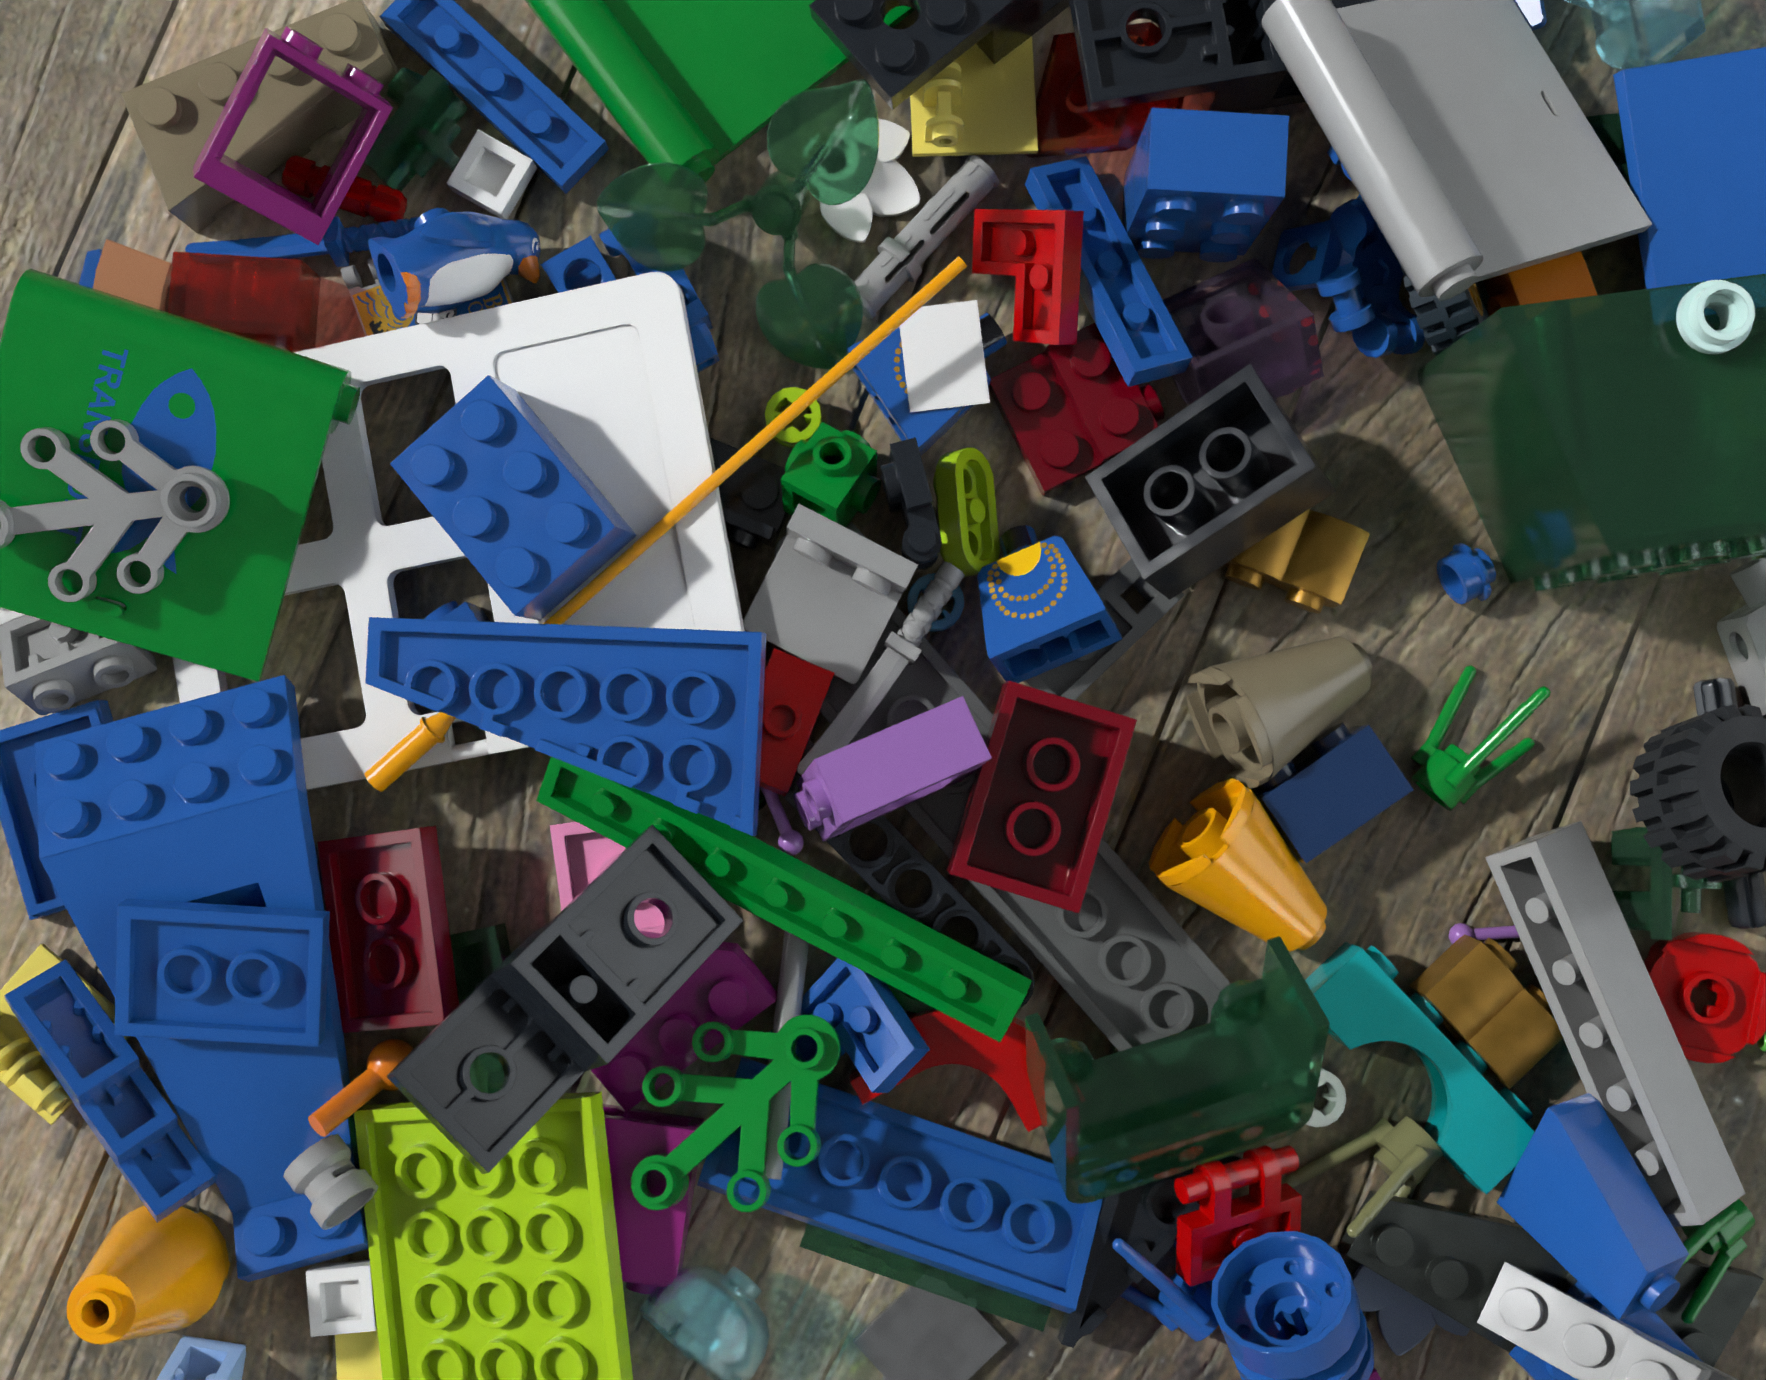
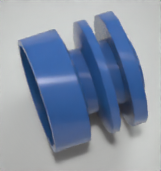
M1297 1231L1268 1232L1243 1242L1223 1260L1212 1281L1211 1307L1242 1380H1369L1374 1369V1342L1367 1327L1366 1318L1360 1308V1301L1352 1277L1340 1253L1321 1238Z

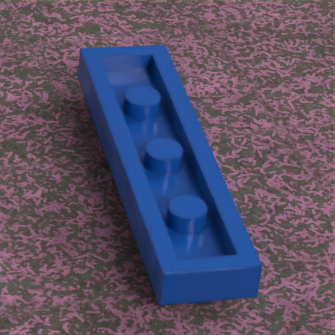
M395 0L380 15L385 26L523 155L532 159L536 167L565 194L609 150L606 141L454 0Z
M1087 156L1030 168L1025 186L1037 210L1084 211L1080 294L1127 386L1131 387L1184 373L1193 357Z

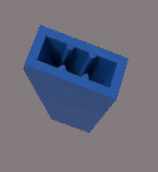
M1587 1093L1548 1107L1497 1203L1618 1320L1644 1308H1647L1651 1313L1660 1310L1679 1290L1680 1283L1674 1277L1688 1257V1251L1600 1101L1592 1094Z

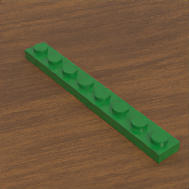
M553 757L550 758L536 799L537 802L626 848L645 829L653 824L722 898L1001 1042L1021 1006L1032 980L754 836L731 828L730 825L702 814H695L675 806L669 801L636 788H629Z

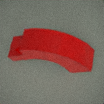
M937 1009L925 1010L919 1013L906 1012L930 1050L897 1085L928 1068L939 1065L958 1064L978 1069L993 1078L1002 1087L1028 1132L1085 1101L1057 1052L1036 1030L1016 1017L1013 1018L1001 1042H998ZM857 1068L851 1071L850 1083L862 1104L882 1094L871 1092Z

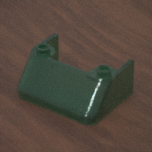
M1280 936L1267 940L1262 978L1255 981L1239 980L1226 986L1219 993L1218 1000L1212 1008L1210 1023L1094 1060L1088 1046L1081 1041H1070L1067 1038L1050 1040L1038 1012L1025 1016L1027 1074L1054 1168L1067 1200L1077 1204L1094 1202L1193 1169L1196 1165L1220 1160L1283 1139L1301 1129L1310 1120L1313 1113L1330 1022Z

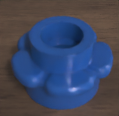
M1459 543L1453 546V551L1449 552V555L1438 560L1436 566L1438 578L1445 592L1453 601L1458 604H1465L1475 598L1484 601L1490 597V583L1495 581L1496 571L1491 559L1483 550L1479 548L1472 550L1469 546Z

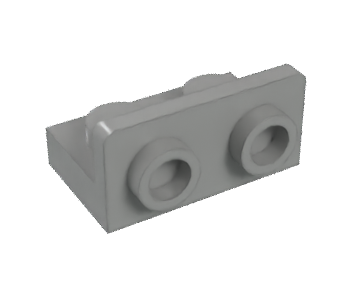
M98 597L99 599L106 600V601H109V602H113V603L119 604V605H121V606H123V607H126V606H125L123 603H121V602L114 601V600H111V599H107V598H104V597ZM24 615L0 625V653L5 688L39 715H47L52 712L65 710L77 702L112 688L126 686L133 680L157 670L155 657L146 649L43 619Z

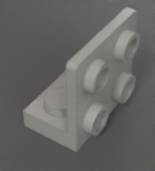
M798 504L786 527L787 536L743 620L744 629L748 632L766 633V641L807 662L834 672V676L850 684H855L858 682L918 564Z

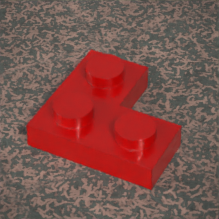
M974 209L972 274L1016 276L1013 341L1077 345L1084 211Z

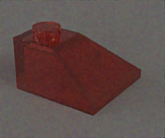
M1152 21L1126 26L1128 37L1139 46L1149 47L1157 44L1162 39L1159 27ZM1075 32L1054 35L1036 99L1038 153L1025 155L1029 158L1126 151L1138 143L1151 108L1182 109L1185 96L1088 112Z

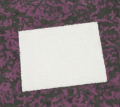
M977 300L922 306L899 326L910 413L990 403Z

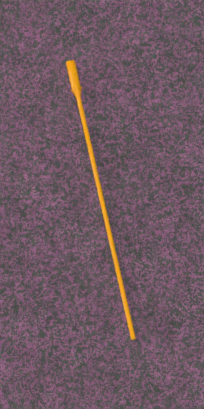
M959 256L543 624H563L962 272L967 267L966 263ZM443 712L429 718L422 717L420 724L364 773L367 781L376 790L383 792L437 743L442 744L445 741L444 736L456 718Z

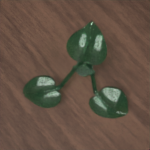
M859 79L837 86L809 89L786 100L774 113L767 130L769 156L779 171L773 172L764 180L755 196L745 195L741 201L713 213H703L708 201V189L706 183L698 174L679 164L667 162L651 163L631 169L607 185L597 199L598 213L621 247L638 263L658 271H675L692 264L701 255L706 244V234L703 226H716L744 212H751L755 223L760 229L771 235H781L784 240L783 271L786 278L775 279L765 283L760 288L756 297V315L763 334L778 351L793 361L813 368L831 369L847 355V348L852 346L858 337L863 320V302L855 282L847 273L835 266L825 263H814L806 266L797 274L795 268V241L798 238V232L796 227L809 205L810 193L823 204L840 205L852 200L868 184L877 161L880 135L878 112L872 89L867 80Z

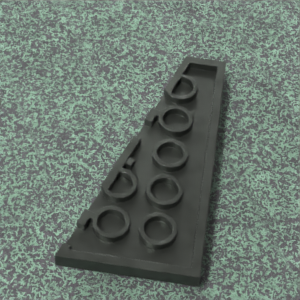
M1369 1192L1359 1211L1365 1206V1204L1371 1199V1197L1376 1192ZM1398 1196L1392 1197L1359 1236L1352 1238L1348 1236L1346 1231L1337 1246L1350 1258L1509 1353L1516 1344L1477 1323L1504 1262L1511 1263L1564 1292H1567L1577 1282L1521 1225L1513 1224L1507 1219L1488 1215L1480 1217L1447 1209L1445 1206ZM1691 1258L1679 1269L1674 1277L1680 1283L1679 1290L1663 1308L1655 1313L1704 1363L1714 1367L1764 1279L1751 1271L1729 1267L1692 1324H1686L1682 1321L1681 1314L1710 1265Z

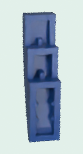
M66 959L4 995L11 1010L63 1089L157 1223L215 1183L216 1175L179 1127L178 1117L140 1067L139 1057L123 1036L114 1035V1023Z

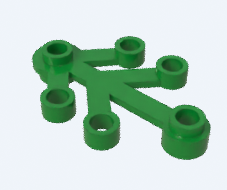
M816 1015L793 1017L782 1026L778 1033L732 1030L730 1026L722 1022H706L696 1029L692 1038V1046L695 1054L703 1061L720 1062L729 1058L731 1054L774 1059L753 1079L683 1074L678 1068L673 1066L655 1067L646 1074L642 1090L646 1100L654 1106H672L680 1101L724 1105L669 1154L652 1155L638 1163L632 1173L631 1189L634 1197L642 1206L651 1210H662L680 1202L689 1187L688 1174L740 1127L738 1173L733 1175L728 1182L727 1198L730 1204L741 1212H752L764 1206L771 1194L770 1181L765 1175L771 1099L790 1082V1127L786 1128L778 1138V1154L786 1164L794 1167L804 1166L817 1158L821 1149L820 1136L815 1130L819 1080L830 1074L836 1067L840 1058L841 1043L835 1028L827 1020ZM712 1029L719 1030L725 1040L722 1051L716 1055L709 1053L704 1046L705 1036ZM804 1035L812 1037L817 1044V1053L808 1062L801 1060L795 1051L796 1042ZM663 1073L671 1076L675 1084L674 1092L668 1099L661 1098L655 1090L656 1079ZM795 1132L805 1134L810 1141V1151L804 1158L795 1157L789 1150V1138ZM652 1170L660 1171L666 1178V1189L661 1195L651 1193L647 1187V1177ZM745 1177L754 1179L759 1185L760 1194L754 1203L745 1202L739 1195L738 1187Z

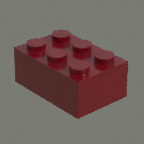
M1009 680L1005 682L1002 686L985 742L992 758L977 769L947 867L949 874L1080 913L1137 719Z

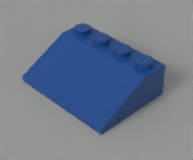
M1766 47L1619 71L1613 77L1630 187L1652 223L1647 230L1638 233L1652 327L1677 326L1676 313L1683 296L1693 287L1709 280H1724L1744 288L1754 302L1755 318L1753 322H1766ZM1705 308L1704 317L1708 324H1720L1718 314L1710 308Z

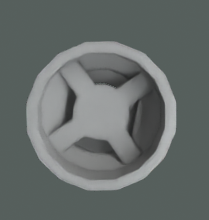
M339 1134L330 1135L310 1146L288 1166L283 1176L295 1193L308 1197L312 1203L310 1214L323 1230L331 1229L350 1218L371 1200L378 1189V1185L365 1169H356L350 1161L352 1151Z

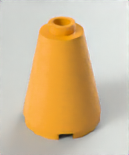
M1232 778L1218 782L1200 793L1190 802L1198 811L1184 825L1174 818L1165 828L1154 846L1149 866L1156 874L1155 876L1159 879V882L1282 952H1291L1296 949L1306 950L1313 946L1322 937L1326 929L1327 906L1254 792L1250 788L1245 787L1239 780Z
M145 1205L129 1212L111 1228L68 1298L67 1319L72 1330L84 1341L102 1345L173 1332L192 1325L212 1309L218 1300L223 1282L227 1279L230 1263L223 1235L210 1217L201 1211L195 1213L182 1206L158 1223Z

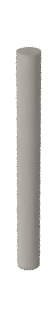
M787 931L784 933L772 1031L774 1033H778L788 1020L801 1015L809 943ZM791 1082L771 1099L765 1174L768 1179L781 1180L783 1160L778 1154L777 1142L780 1134L788 1126Z

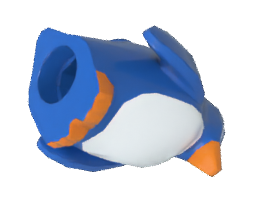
M434 208L419 216L415 221L414 230L398 238L376 237L368 240L369 250L383 293L400 319L411 317L415 313L435 314L456 309L466 301L490 293L504 277L509 275H520L532 283H537L540 279L538 259L541 247L539 236L528 223L519 220L501 219L472 211L449 212L445 208Z

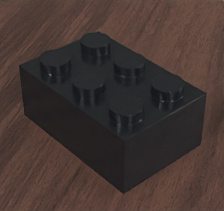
M1251 364L1085 476L1142 578L1169 600L1336 492L1276 396Z

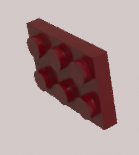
M436 825L317 842L326 911H330L329 938L343 1033L439 1025L459 1005Z

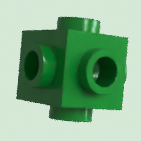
M822 422L809 441L802 439L794 446L787 459L785 474L781 478L783 511L793 515L798 504H801L847 527L857 511L865 514L871 508L880 491L881 480L877 478V450L871 448L870 444L860 435L848 430L841 432Z

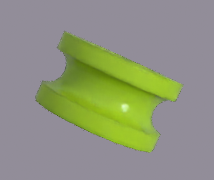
M789 387L776 392L767 402L765 410L766 425L781 414L779 411L783 406L787 404L790 406L807 390ZM814 401L808 407L811 413L804 415L805 422L809 424L805 430L799 432L797 428L791 426L785 431H780L773 439L780 445L792 449L802 439L809 441L822 423L821 409L818 401Z

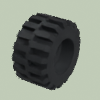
M1735 705L1723 706L1662 729L1661 734L1652 736L1643 745L1646 753L1637 756L1633 765V769L1639 774V778L1630 781V795L1638 797L1639 807L1632 809L1636 823L1644 822L1648 832L1643 837L1650 848L1659 846L1663 850L1661 856L1663 862L1671 868L1683 866V875L1695 880L1707 878L1708 882H1723L1766 872V714L1762 715L1760 707L1744 705L1736 708ZM1721 778L1725 781L1731 792L1734 811L1723 794Z

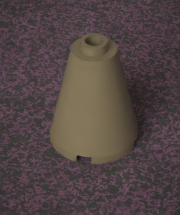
M1338 636L1212 665L1190 676L1188 683H1197V691L1187 695L1188 708L1194 727L1211 758L1215 760L1224 755L1235 768V770L1226 775L1230 779L1239 780L1245 787L1255 788L1268 782L1369 691L1370 676L1373 672L1372 663L1368 654L1360 645L1351 643L1349 640Z

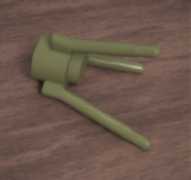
M1405 1116L1395 1127L1385 1118H1382L1367 1133L1282 1178L1281 1184L1287 1183L1294 1188L1377 1144L1380 1150L1373 1158L1389 1178L1347 1227L1348 1236L1356 1238L1375 1219L1393 1196L1408 1198L1414 1188L1431 1172L1430 1167L1444 1154L1432 1137L1411 1118Z

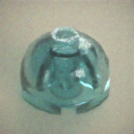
M706 1265L683 1268L679 1270L677 1277L666 1286L657 1287L639 1308V1311L644 1314L643 1317L689 1360L692 1359L707 1371L706 1375L712 1380H751L765 1357L770 1336L768 1320L755 1302L762 1293V1290L748 1276L734 1266L731 1267L726 1275Z

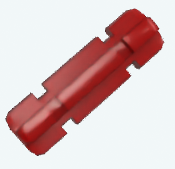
M297 155L291 156L287 160L282 173V184L295 194L307 198L315 197L331 167L326 165L319 167L316 166L315 161ZM356 176L339 209L362 217L372 216L374 221L377 222L391 220L396 222V220L403 219L407 209V198L399 190L382 184L376 188V186L372 185V181Z

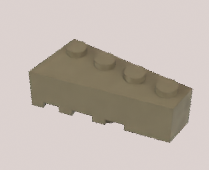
M348 0L287 25L324 48L318 58L341 73H343L349 63L384 84L379 94L383 98L404 83L383 31L363 0ZM285 27L277 29L273 32L281 36ZM261 36L121 93L168 211L197 234L216 221L213 215L234 200L194 178L193 166ZM275 56L224 155L266 177L287 162L289 157L295 155L303 157L311 151L308 147L310 144L333 127L337 130L342 129L359 116L363 107Z

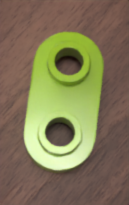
M968 447L943 454L937 463L933 477V486L937 495L941 535L940 554L945 562L960 569L964 573V577L978 575L983 566L997 561L1000 554L993 473L986 457L978 449Z

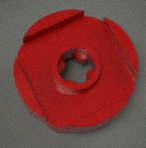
M1687 932L1674 938H1663L1656 941L1651 946L1648 957L1644 960L1653 985L1683 1053L1688 1060L1700 1063H1722L1735 1058L1731 1054L1739 1052L1747 1043L1754 1045L1766 1032V973L1760 971L1757 962L1749 955L1754 954L1737 940L1706 932ZM1708 979L1707 989L1717 993V1000L1715 1005H1704L1701 1014H1697L1695 1012V1004L1690 1001L1692 989L1699 986L1700 981Z

